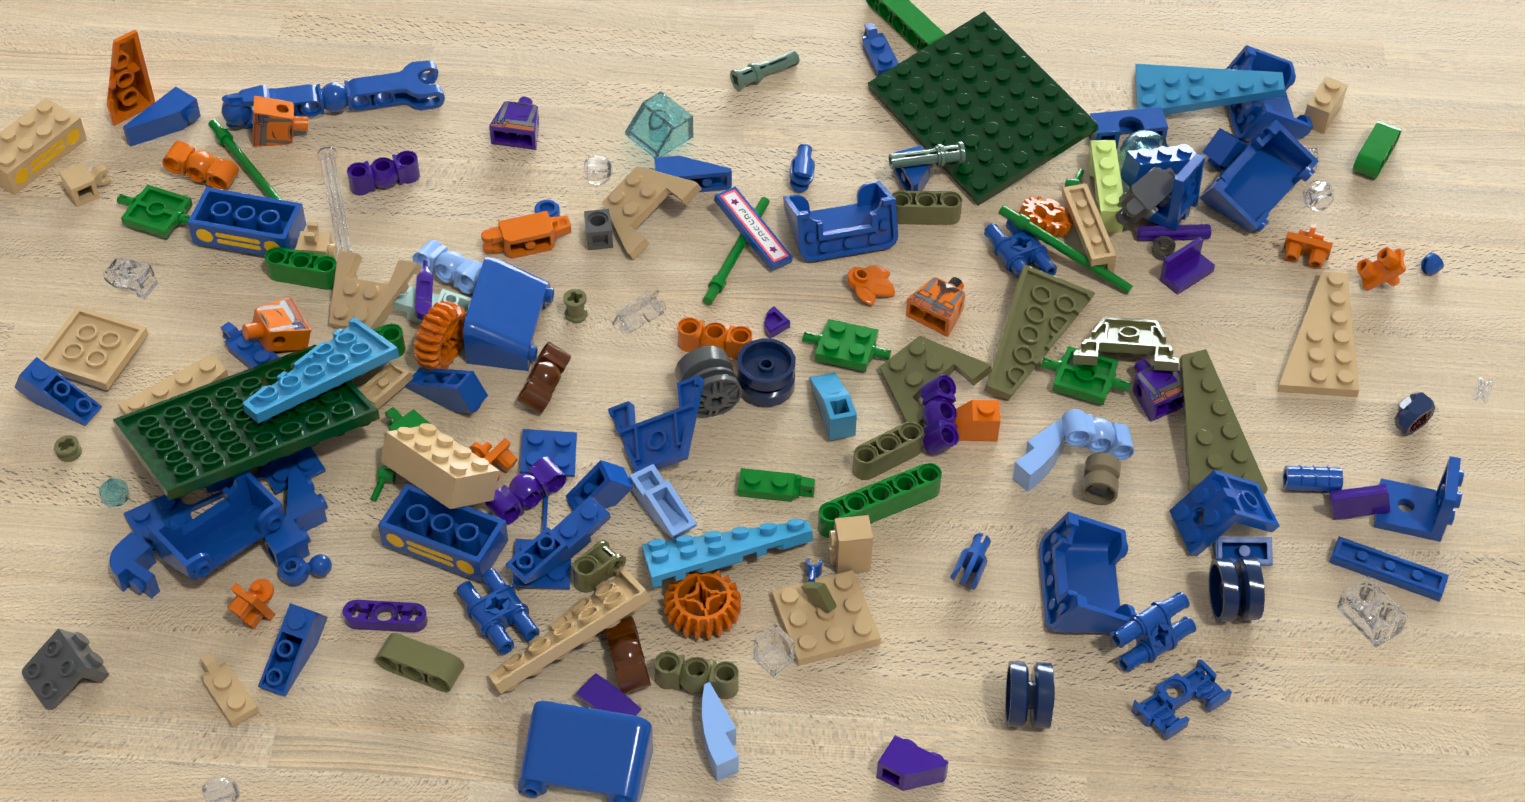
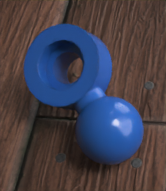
M324 554L313 556L308 563L301 557L293 556L285 559L280 564L278 572L284 584L298 586L304 583L311 573L317 577L329 574L332 569V562Z

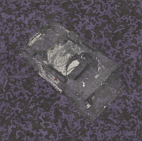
M117 257L103 272V277L108 284L115 288L122 287L135 291L137 297L146 299L158 284L151 265Z

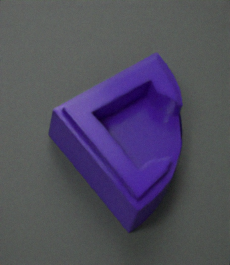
M775 306L767 312L764 321V330L769 339L790 328V320Z

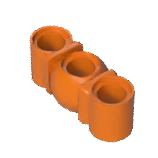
M183 141L174 142L162 159L163 166L171 173L181 174L182 176L187 174L192 180L196 182L206 181L207 186L216 189L228 190L239 174V168L233 161L221 159L218 156L215 159L206 151L195 152V147Z
M692 317L681 319L677 326L678 346L685 352H690L703 346H716L722 348L728 354V357L737 360L738 353L742 347L752 341V331L745 326L735 327L730 325L728 330L725 325L718 322L705 325L704 320L698 321Z

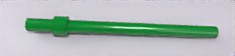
M211 120L208 126L216 134L215 138L222 146H226L268 198L282 200L233 141L232 134L227 129H223L217 120Z
M762 197L754 209L760 217H762L770 203L766 197ZM741 234L718 274L714 275L708 284L709 289L703 298V302L706 305H712L717 294L723 291L729 273L747 244V241Z
M1005 205L1000 208L998 214L1013 222L1014 227L1022 232L1026 230L1126 294L1132 289L1133 285L1103 266H1091L1087 256L1030 222L1031 219L1026 215H1019Z

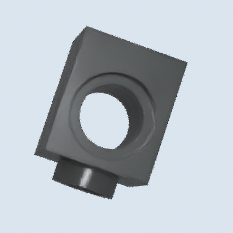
M609 209L584 211L588 250L613 248Z

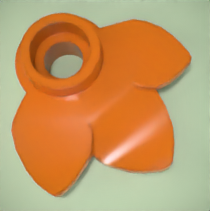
M876 265L868 266L865 269L853 267L847 274L849 287L855 290L856 296L868 305L872 306L874 304L876 296L893 297L895 295L894 286L888 280L890 272L883 267Z

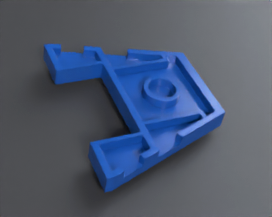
M699 375L677 383L679 408L636 423L635 406L629 401L608 408L610 417L616 423L615 428L625 443L624 448L635 472L652 464L659 470L688 459L704 385V379Z

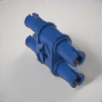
M1010 220L1006 222V228L1012 233L1009 237L1002 233L996 223L989 224L985 228L984 235L992 243L993 252L1001 258L1005 268L1013 272L1017 278L1024 264H1035L1040 271L1052 276L1056 274L1057 266L1047 255V248L1034 235L1026 230L1022 232L1017 229Z
M489 569L482 575V582L491 592L484 597L479 595L470 581L463 582L457 587L458 596L467 606L468 617L475 621L480 628V634L483 637L489 638L501 655L509 653L514 648L513 640L505 631L511 625H515L526 642L532 640L536 635L539 636V628L530 618L528 606L521 602L513 586L506 585L496 569Z
M1179 591L1162 602L1155 601L1151 603L1149 608L1139 614L1131 615L1129 622L1110 633L1112 642L1117 647L1119 646V648L1136 639V646L1117 658V662L1123 671L1129 673L1140 664L1154 662L1159 655L1167 650L1175 649L1178 642L1184 637L1196 632L1194 621L1187 616L1171 624V617L1190 606L1189 599L1184 593Z

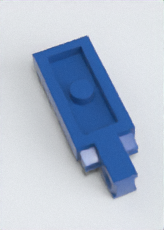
M874 23L864 24L863 49L878 77L899 63L884 34L877 32Z
M230 322L220 327L229 353L248 369L279 358L273 351L268 352L264 350L257 338L245 340L242 330L239 331Z

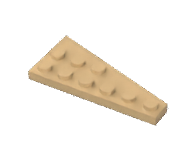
M1321 272L1277 392L1346 397L1358 396L1359 382L1347 273Z
M620 566L614 571L616 577L609 583L602 581L595 587L597 590L591 598L585 597L576 602L549 625L550 632L543 637L536 635L529 641L528 650L524 653L518 652L513 654L488 676L500 694L505 691L514 690L520 685L521 681L529 676L541 673L554 660L565 658L578 645L589 643L602 630L616 626L626 615L643 609L645 604L652 600L647 590Z

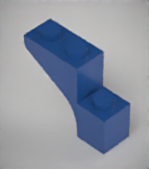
M298 467L288 474L287 511L283 523L277 530L263 537L266 550L278 569L280 564L289 557L298 556L305 558L309 556L308 543L311 540L307 531L327 522L325 510L328 509V505L323 495L315 493V487L311 478L308 475L303 476Z

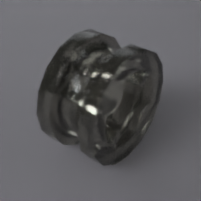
M1159 236L1153 241L1151 253L1156 259L1164 261L1165 258L1174 253L1176 243L1168 236Z

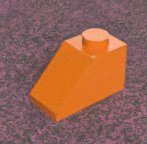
M970 400L956 408L957 416L954 424H957L959 441L998 442L1000 428L999 400Z

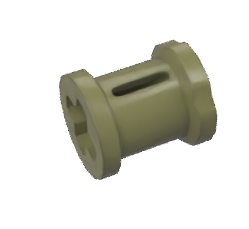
M580 289L568 290L563 296L564 304L567 306L564 312L567 321L575 324L581 323L588 316V311L585 307L587 301L586 294Z

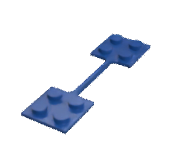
M523 429L520 474H530L528 468L532 467L538 459L550 457L566 477H575L577 432ZM545 495L542 531L547 528L548 497ZM515 539V555L529 544L532 539ZM571 559L550 573L527 584L522 582L513 573V587L570 590Z
M306 447L288 457H280L259 467L260 471L254 477L258 481L266 480L274 493L277 494L288 489V474L293 469L298 467L303 476L308 475L310 478L325 472L326 469L313 449ZM220 491L190 505L184 504L181 498L169 501L166 495H162L123 514L134 534L151 545L152 550H155L147 528L149 525L160 519L166 526H170V523L174 520L180 526H183L192 520L191 512L224 498L223 491Z

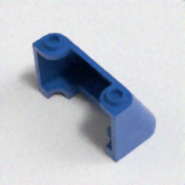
M1246 45L1226 69L1283 72L1286 96L1226 105L1235 136L1249 142L1268 125L1277 120L1296 139H1303L1311 132L1313 125L1310 117L1306 115L1294 118L1286 90L1294 84L1296 79L1293 63Z
M1275 120L1250 141L1199 198L1206 205L1249 232L1254 230L1260 232L1269 223L1266 219L1269 216L1268 213L1301 179L1306 182L1316 172L1313 167L1319 161Z
M881 181L868 182L859 187L856 204L810 211L809 203L802 195L783 197L784 210L798 251L807 261H818L888 249L894 246L898 240L896 199Z
M485 257L464 322L463 339L467 364L529 371L531 362L537 359L538 347L534 345L533 337L542 307L546 308L548 303H552L554 299V288L550 287V282L500 259Z
M248 470L242 472L237 477H233L234 483L230 489L228 487L222 489L225 499L183 526H180L175 520L170 523V526H166L159 519L147 527L156 554L166 564L191 579L203 578L282 525L285 517L282 503Z
M1067 512L1042 537L1039 545V562L1045 624L1048 630L1059 633H1111L1129 622L1131 615L1135 614V609L1129 604L1120 606L1115 566L1128 552L1126 531L1124 529Z
M550 701L536 702L530 718L518 780V791L529 797H538L547 793L548 786L550 785L607 795L608 802H640L653 753L651 723L642 717Z

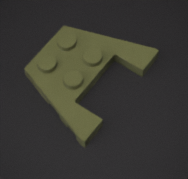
M1104 316L1093 329L1091 337L1085 339L1081 344V349L1076 350L1073 354V364L1097 366L1099 351H1103L1112 355L1120 353H1130L1139 357L1155 355L1154 370L1178 372L1179 359L1174 357V350L1171 345L1167 344L1166 335L1157 320Z
M922 336L917 337L880 366L881 373L906 422H916L921 426L925 424L922 417L924 407L916 400L921 397L920 392L923 385L942 374L950 375L956 370L974 386L992 372L991 366L988 363Z

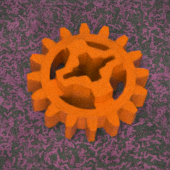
M1030 196L1029 200H1024L1019 211L1020 215H1026L1031 219L1030 222L1054 237L1058 235L1063 238L1064 235H1068L1073 225L1070 214L1066 212L1067 208L1060 207L1059 202H1055V200L1050 198L1043 200L1041 196H1038L1037 199Z

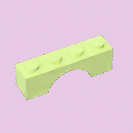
M1091 140L1087 164L1089 178L1094 179L1095 205L1106 231L1122 232L1123 225L1117 223L1115 218L1117 212L1122 209L1119 205V197L1123 195L1115 140Z

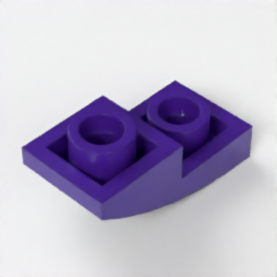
M596 673L575 694L580 701L592 709L634 716L642 710L628 696Z

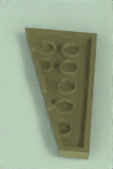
M1204 349L1181 355L1179 365L1181 389H1183L1182 408L1185 417L1184 437L1186 465L1188 466L1189 475L1188 491L1194 489L1213 470H1217L1259 484L1263 494H1266L1268 490L1267 485L1207 350Z

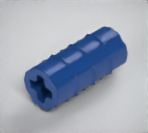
M1314 465L1285 466L1282 476L1284 490H1297L1298 492L1302 490L1311 492L1324 491L1325 493L1341 490L1343 487V470L1337 467H1315Z

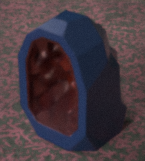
M1423 392L1410 394V396L1398 404V412L1394 418L1396 427L1406 435L1413 434L1423 427L1434 414L1435 405L1433 400Z

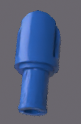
M800 144L797 148V156L791 161L790 185L797 192L807 190L814 178L815 162L811 158L813 149L808 144Z
M983 533L975 534L970 547L960 553L950 576L954 581L961 567H963L965 571L959 584L965 586L971 572L976 573L970 589L973 590L977 588L987 565L985 553L991 544V540L987 535L983 543L980 542Z

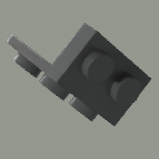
M58 628L22 669V675L47 709H55L82 677L102 683L109 675L103 666V659L92 651L89 646L90 641L80 632L72 633Z

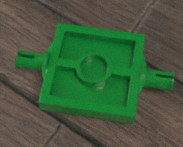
M148 184L140 194L133 198L123 194H119L117 197L118 204L128 206L127 211L121 217L123 225L166 239L177 225L181 223L188 225L187 222L191 217L186 215L193 206L190 197Z
M831 319L827 320L826 326L820 335L805 331L802 338L803 343L817 345L815 361L866 372L868 364L874 357L889 360L892 351L876 347L878 329Z
M1070 346L1067 347L1065 355L1059 361L1043 357L1041 368L1056 371L1052 391L1104 405L1108 393L1113 388L1129 392L1131 381L1116 378L1119 360L1099 355L1097 366L1073 364V354L1076 350L1080 349Z

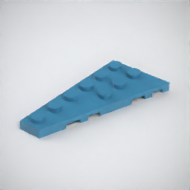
M1135 64L1138 109L1161 107L1164 115L1286 96L1283 72Z
M354 317L349 321V326L345 330L338 329L333 333L332 340L318 344L296 361L293 370L289 373L283 371L277 376L278 381L275 384L262 387L242 403L244 412L257 423L270 420L281 412L293 409L302 402L316 398L321 393L339 387L343 383L362 376L378 366L387 364L389 361L399 357L398 348Z

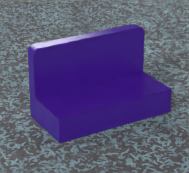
M1200 237L1171 254L1163 261L1159 280L1177 295L1214 272L1215 264L1201 254L1203 240Z
M1386 484L1329 491L1334 520L1390 513L1389 493Z

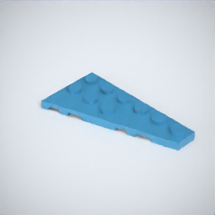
M792 519L784 524L764 523L756 528L737 527L732 531L722 533L719 531H709L702 536L682 535L668 541L654 539L647 544H642V553L652 587L655 588L662 586L663 579L674 577V580L679 581L685 579L686 575L694 570L699 573H706L743 562V556L752 553L756 557L767 555L766 551L772 547L784 550L813 541V531L808 520Z

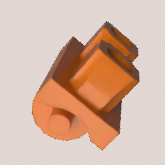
M1311 225L1310 231L1299 229L1298 234L1288 231L1284 243L1285 260L1298 262L1300 253L1310 255L1308 265L1320 269L1325 260L1329 259L1333 243L1323 241L1324 235L1315 233L1316 225Z
M1385 247L1379 251L1377 260L1373 263L1366 258L1357 263V270L1362 277L1363 288L1368 291L1386 282L1393 287L1398 285L1400 282L1399 275L1406 271L1403 260L1405 252L1401 248L1393 251Z
M506 438L490 452L488 451L492 448V445L489 442H486L484 445L474 442L469 447L472 453L488 460L492 466L497 464L506 473L518 460L509 450L511 442Z
M255 580L250 585L248 593L237 583L230 589L236 597L227 608L251 628L255 629L263 617L271 621L276 615L265 605L274 595V587L268 580Z

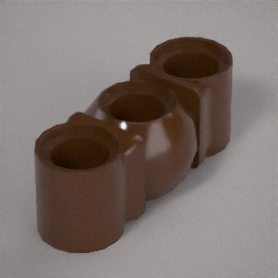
M548 341L541 350L536 360L537 362L527 378L528 381L524 384L523 389L518 395L517 401L541 414L550 402L552 393L555 391L561 379V374L564 372L572 355Z
M633 616L623 618L616 626L605 629L610 645V652L620 690L627 694L649 687L651 682Z

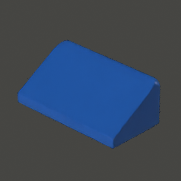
M1219 537L1212 543L1215 559L1229 558L1235 565L1239 557H1255L1258 559L1260 566L1273 565L1272 537Z

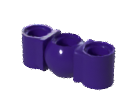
M407 150L397 155L393 154V160L380 157L374 160L371 165H369L368 161L351 164L347 168L350 191L355 195L361 196L368 194L370 191H376L375 186L387 189L395 185L397 181L399 185L416 182L420 178L417 154Z
M942 374L923 385L920 392L923 399L922 405L925 406L922 417L927 426L923 428L925 433L923 445L929 454L936 456L957 445L959 442L957 424H954L957 416V411L953 404L956 401L954 396L956 384L946 374Z
M550 457L538 459L532 467L528 468L530 474L523 473L514 477L510 482L509 488L503 485L502 488L495 490L494 500L485 502V505L495 517L506 520V525H509L516 521L520 515L524 514L523 508L536 506L542 500L543 493L548 497L551 493L559 491L565 485L567 477Z

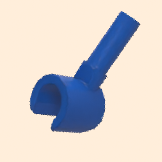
M807 558L805 574L808 576V581L815 582V578L822 574L823 561L819 559V564L812 565L809 563L810 558Z

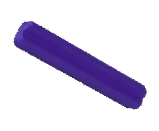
M1209 224L1179 225L1177 230L1162 225L1138 226L1136 231L1137 240L1139 241L1191 240L1198 237L1209 239L1212 233Z

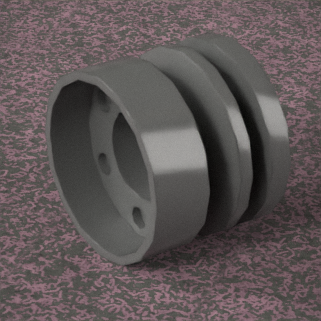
M703 346L690 351L678 361L675 368L678 382L696 375L704 379L697 416L703 418L721 415L732 409L739 402L742 396V388L736 374L733 372V366L728 354L722 348Z

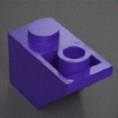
M895 735L878 761L876 778L902 791L945 781L949 761L945 760L938 753L929 752L917 746L910 739H903Z

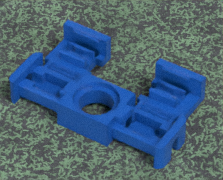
M1201 659L1197 660L1196 669L1183 677L1176 673L1157 685L1153 696L1140 704L1136 700L1133 702L1132 713L1135 716L1141 715V722L1146 727H1150L1152 720H1154L1152 724L1166 740L1187 728L1189 718L1186 716L1180 719L1174 714L1175 710L1191 701L1195 693V698H1201L1206 703L1204 707L1209 712L1230 700L1232 691L1230 689L1224 691L1215 682L1216 673ZM1176 688L1181 691L1182 696L1179 698L1170 697L1166 690Z

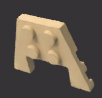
M636 166L602 202L605 208L609 209L611 221L627 253L634 260L650 244L635 229L670 193L687 205L702 188L694 181Z
M339 250L329 323L336 328L346 329L349 326V321L356 317L372 330L380 327L394 309L392 304L400 293L404 294L410 287L407 283L414 274L418 275L423 267L417 262L398 260L389 284L354 279L362 257L357 253Z

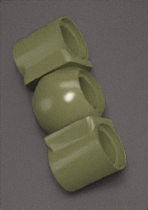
M671 651L661 652L655 658V681L660 688H674L680 691L682 686L685 691L693 694H702L704 684L710 682L717 696L721 699L733 698L739 691V670L732 662L713 660V664H711L702 657H691L685 660V655H677Z

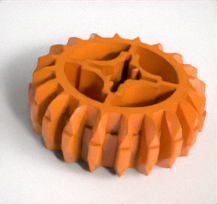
M442 300L429 308L428 314L424 315V320L419 324L420 328L416 333L417 338L414 341L416 346L413 352L418 365L423 366L427 370L435 368L448 369L449 364L454 362L455 357H458V353L462 349L464 341L463 328L467 315L464 308L452 302Z
M694 570V573H688L685 579L674 580V584H669L667 593L664 596V613L667 616L669 625H674L676 633L684 631L686 638L691 634L695 635L697 641L700 639V636H706L710 640L712 634L721 637L723 630L730 632L732 624L737 623L738 615L741 612V595L737 591L736 583H731L729 575L721 577L719 570L714 574L710 573V571L699 573Z

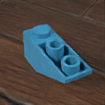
M836 373L809 377L829 440L856 436L857 414L850 394Z

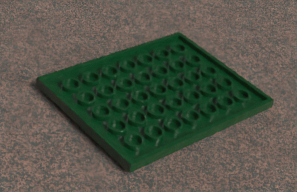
M985 11L868 82L870 91L925 149H933L937 144L947 146L955 145L959 141L963 142L966 154L965 163H945L941 167L978 206L1099 130L1098 123Z
M314 344L113 419L116 430L170 501L183 498L188 493L198 489L211 487L216 482L226 478L237 477L244 471L255 467H262L280 457H288L298 450L316 446L329 438L342 436L345 432L352 429L365 427L371 422L380 419L378 409L350 380L339 387L321 393L316 398L296 405L293 409L281 412L267 421L257 423L244 412L242 404L262 387L275 384L278 381L277 376L283 371L289 373L293 370L294 363L315 348L316 345Z

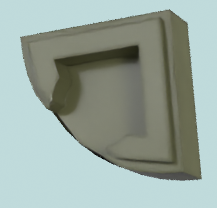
M808 581L801 586L807 597L820 609L831 612L837 607L825 583Z

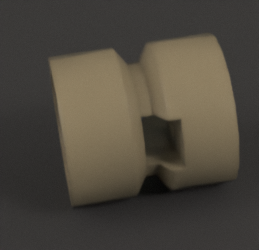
M1101 452L1087 457L1082 484V496L1085 500L1096 505H1106L1117 499L1118 479L1121 471V462L1117 457Z

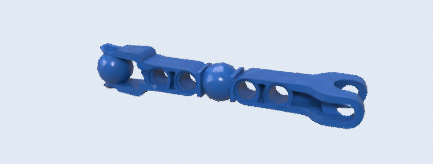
M426 60L411 62L400 72L359 77L350 81L344 80V85L331 82L322 89L320 84H317V86L306 84L269 89L265 85L242 89L239 93L222 97L221 113L227 127L252 129L254 96L292 102L294 104V116L314 117L320 113L325 114L324 109L337 113L344 110L347 106L349 111L352 109L366 110L397 105H408L420 111L441 107L445 101V95L439 85L433 84L438 78L439 71L437 65L433 61Z

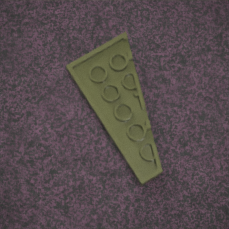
M1024 264L1018 277L992 362V372L988 375L984 391L1009 401L1043 357H1045L1090 302L1095 292Z

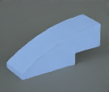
M1062 418L1027 441L1025 455L1015 461L1013 479L1027 492L1040 483L1051 471L1064 448L1066 440Z
M654 464L629 476L633 486L631 491L651 518L671 538L697 526V523L669 480L664 481Z
M709 682L704 684L702 696V735L709 766L716 781H719L739 772V756L733 747L736 744V727Z

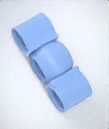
M436 240L428 241L413 255V262H417L422 267L423 261L427 260L429 271L433 275L436 273L437 277L443 282L454 283V287L459 288L466 294L474 292L482 268L481 262H473L470 258L465 260L459 252L447 251L448 247L443 246Z
M1078 409L1069 410L1063 414L1062 424L1067 444L1081 448L1085 446L1093 452L1112 454L1119 460L1128 459L1134 454L1131 432L1127 425L1117 424L1116 422L1110 423L1104 418H1093L1091 414H1085L1084 411Z

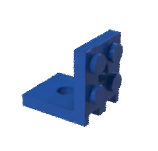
M1196 153L1174 178L1173 189L1170 194L1171 200L1162 208L1157 205L1156 207L1159 210L1148 219L1149 221L1173 230L1178 229L1179 220H1185L1189 216L1190 207L1198 205L1205 156Z
M1449 456L1437 490L1381 478L1379 485L1386 484L1388 489L1390 513L1375 514L1373 527L1441 542L1447 525L1453 524L1455 517L1454 508L1459 509L1461 504L1462 492L1458 491V487H1461L1464 478V470H1460L1461 458ZM1398 506H1407L1411 509V512L1402 511Z
M1213 470L1169 510L1189 553L1194 556L1201 554L1235 523L1271 533L1280 527L1258 483L1217 470ZM1204 510L1203 521L1200 523L1199 516Z

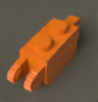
M548 211L498 221V227L486 229L481 233V240H483L482 248L486 254L504 252L505 256L511 259L550 251L555 246V238L572 233L571 223L568 216L549 217Z

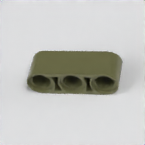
M896 191L892 193L896 199L898 224L953 225L960 221L963 199L957 192Z
M906 422L856 447L853 455L854 476L861 480H869L918 456L922 451V426L916 422Z
M391 633L375 657L377 664L383 669L442 692H449L465 666L460 658L451 653L398 633Z

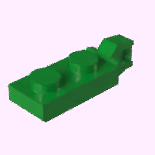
M741 468L737 488V496L786 502H792V499H797L799 496L814 498L815 479L803 477L799 474L795 475L794 473Z

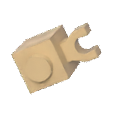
M81 162L59 172L64 190L76 207L100 198L97 186L111 183L109 176L106 174L108 169L104 164L96 166L89 172Z
M307 222L308 231H300L295 250L329 255L336 258L337 245L333 244L331 233L319 232L318 222Z

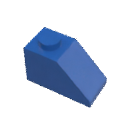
M1219 128L1202 152L1209 157L1207 162L1217 169L1221 166L1226 168L1247 144Z
M919 145L894 153L918 151L924 149L922 145ZM933 164L896 168L893 171L905 191H923L930 179V168L933 167Z
M600 460L566 495L572 511L590 496L606 509L616 506L633 489V486L624 467Z

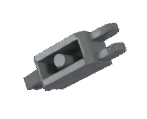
M1154 167L1119 197V205L1122 209L1116 214L1117 223L1127 225L1131 220L1137 223L1143 217L1148 220L1159 210L1156 207L1157 205L1161 208L1171 200L1170 194L1172 193L1174 178L1177 176L1174 170L1168 168L1162 171L1160 168Z

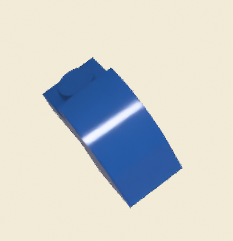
M130 532L112 550L109 560L116 584L122 592L131 586L138 594L143 592L152 599L160 592L155 575L149 571L157 562L151 545Z

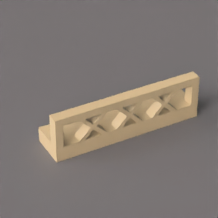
M1081 184L1063 187V199L1090 265H1101L1114 273L1117 255L1088 185Z

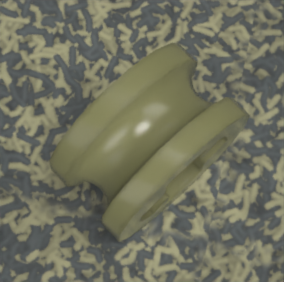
M63 436L54 444V449L61 461L72 462L82 454L81 446L75 436Z

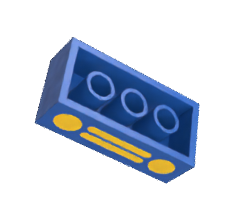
M210 187L205 188L187 222L193 244L264 256L267 250L274 247L295 250L300 231H304L307 225L302 203Z
M405 484L378 524L382 545L481 583L482 575L492 568L508 542L506 520L468 506L449 509L420 488Z

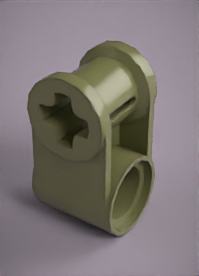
M606 540L597 542L590 550L574 561V587L584 593L594 591L595 587L602 581L615 576V570L620 566L624 567L626 557L614 552Z

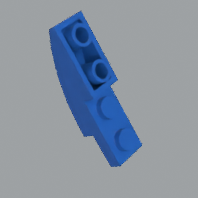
M588 497L552 530L549 527L543 530L506 563V567L525 584L539 579L561 566L591 542L590 536L611 518L610 513L593 497Z

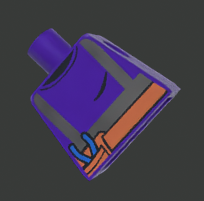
M525 96L520 97L518 102H504L489 125L491 144L536 150L539 133L538 106L534 105L533 101Z
M1146 359L1139 360L1134 365V370L1137 374L1134 379L1133 393L1150 422L1181 409L1183 389H1181L1180 371L1154 370V366Z

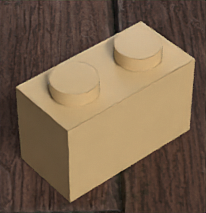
M1325 76L1308 102L1304 114L1310 117L1313 125L1312 130L1325 134L1343 105L1348 87L1347 84Z
M869 515L835 518L834 530L829 531L831 547L828 548L830 564H835L837 574L853 570L854 573L870 572L873 535Z

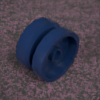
M761 338L753 340L742 347L737 359V379L742 388V397L747 402L757 406L772 407L782 404L791 397L795 388L796 357L788 345L776 339Z
M1239 557L1235 565L1229 558L1213 559L1209 568L1208 582L1210 604L1215 620L1218 622H1233L1238 615L1244 621L1261 619L1264 612L1265 587L1258 559L1255 557Z
M1009 661L1005 697L1007 727L1022 728L1027 721L1028 709H1030L1032 726L1038 729H1050L1055 701L1052 663L1036 662L1032 668L1031 680L1029 681V670L1026 663L1023 661Z

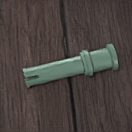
M792 50L759 64L752 62L743 69H733L730 71V79L735 89L742 90L745 85L760 83L765 76L798 65L800 59L797 52Z
M959 141L955 145L943 146L942 144H937L933 149L889 153L888 159L890 169L892 170L935 163L937 166H944L945 163L952 162L963 164L966 160L963 142Z

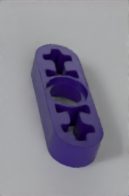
M352 600L343 607L345 624L351 629L415 633L423 630L428 623L426 609L419 603ZM357 611L361 612L357 617H352ZM385 611L393 613L392 618L386 621L377 618L380 613ZM413 615H418V617L415 618V621L410 620L412 619Z

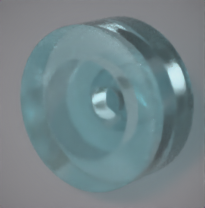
M110 478L99 489L101 500L108 507H119L126 503L130 496L127 484L121 479Z

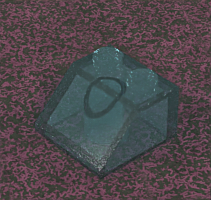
M660 91L642 102L625 130V135L654 158L663 157L694 137L693 115Z

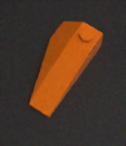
M136 30L113 40L107 109L113 126L143 112L155 103Z

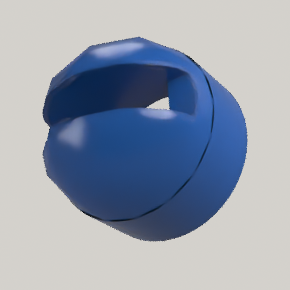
M1433 252L1428 253L1421 261V270L1426 274L1434 275L1444 267L1442 259Z

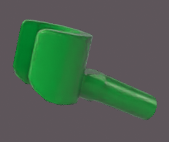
M1079 169L1074 179L1066 178L1065 187L1079 185L1084 170Z
M387 466L379 467L378 481L370 498L371 501H377L385 482H395V471Z

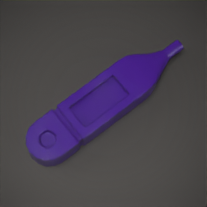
M427 260L423 261V268L416 278L414 314L419 320H424V315H427L429 308L432 307L433 274L427 267Z

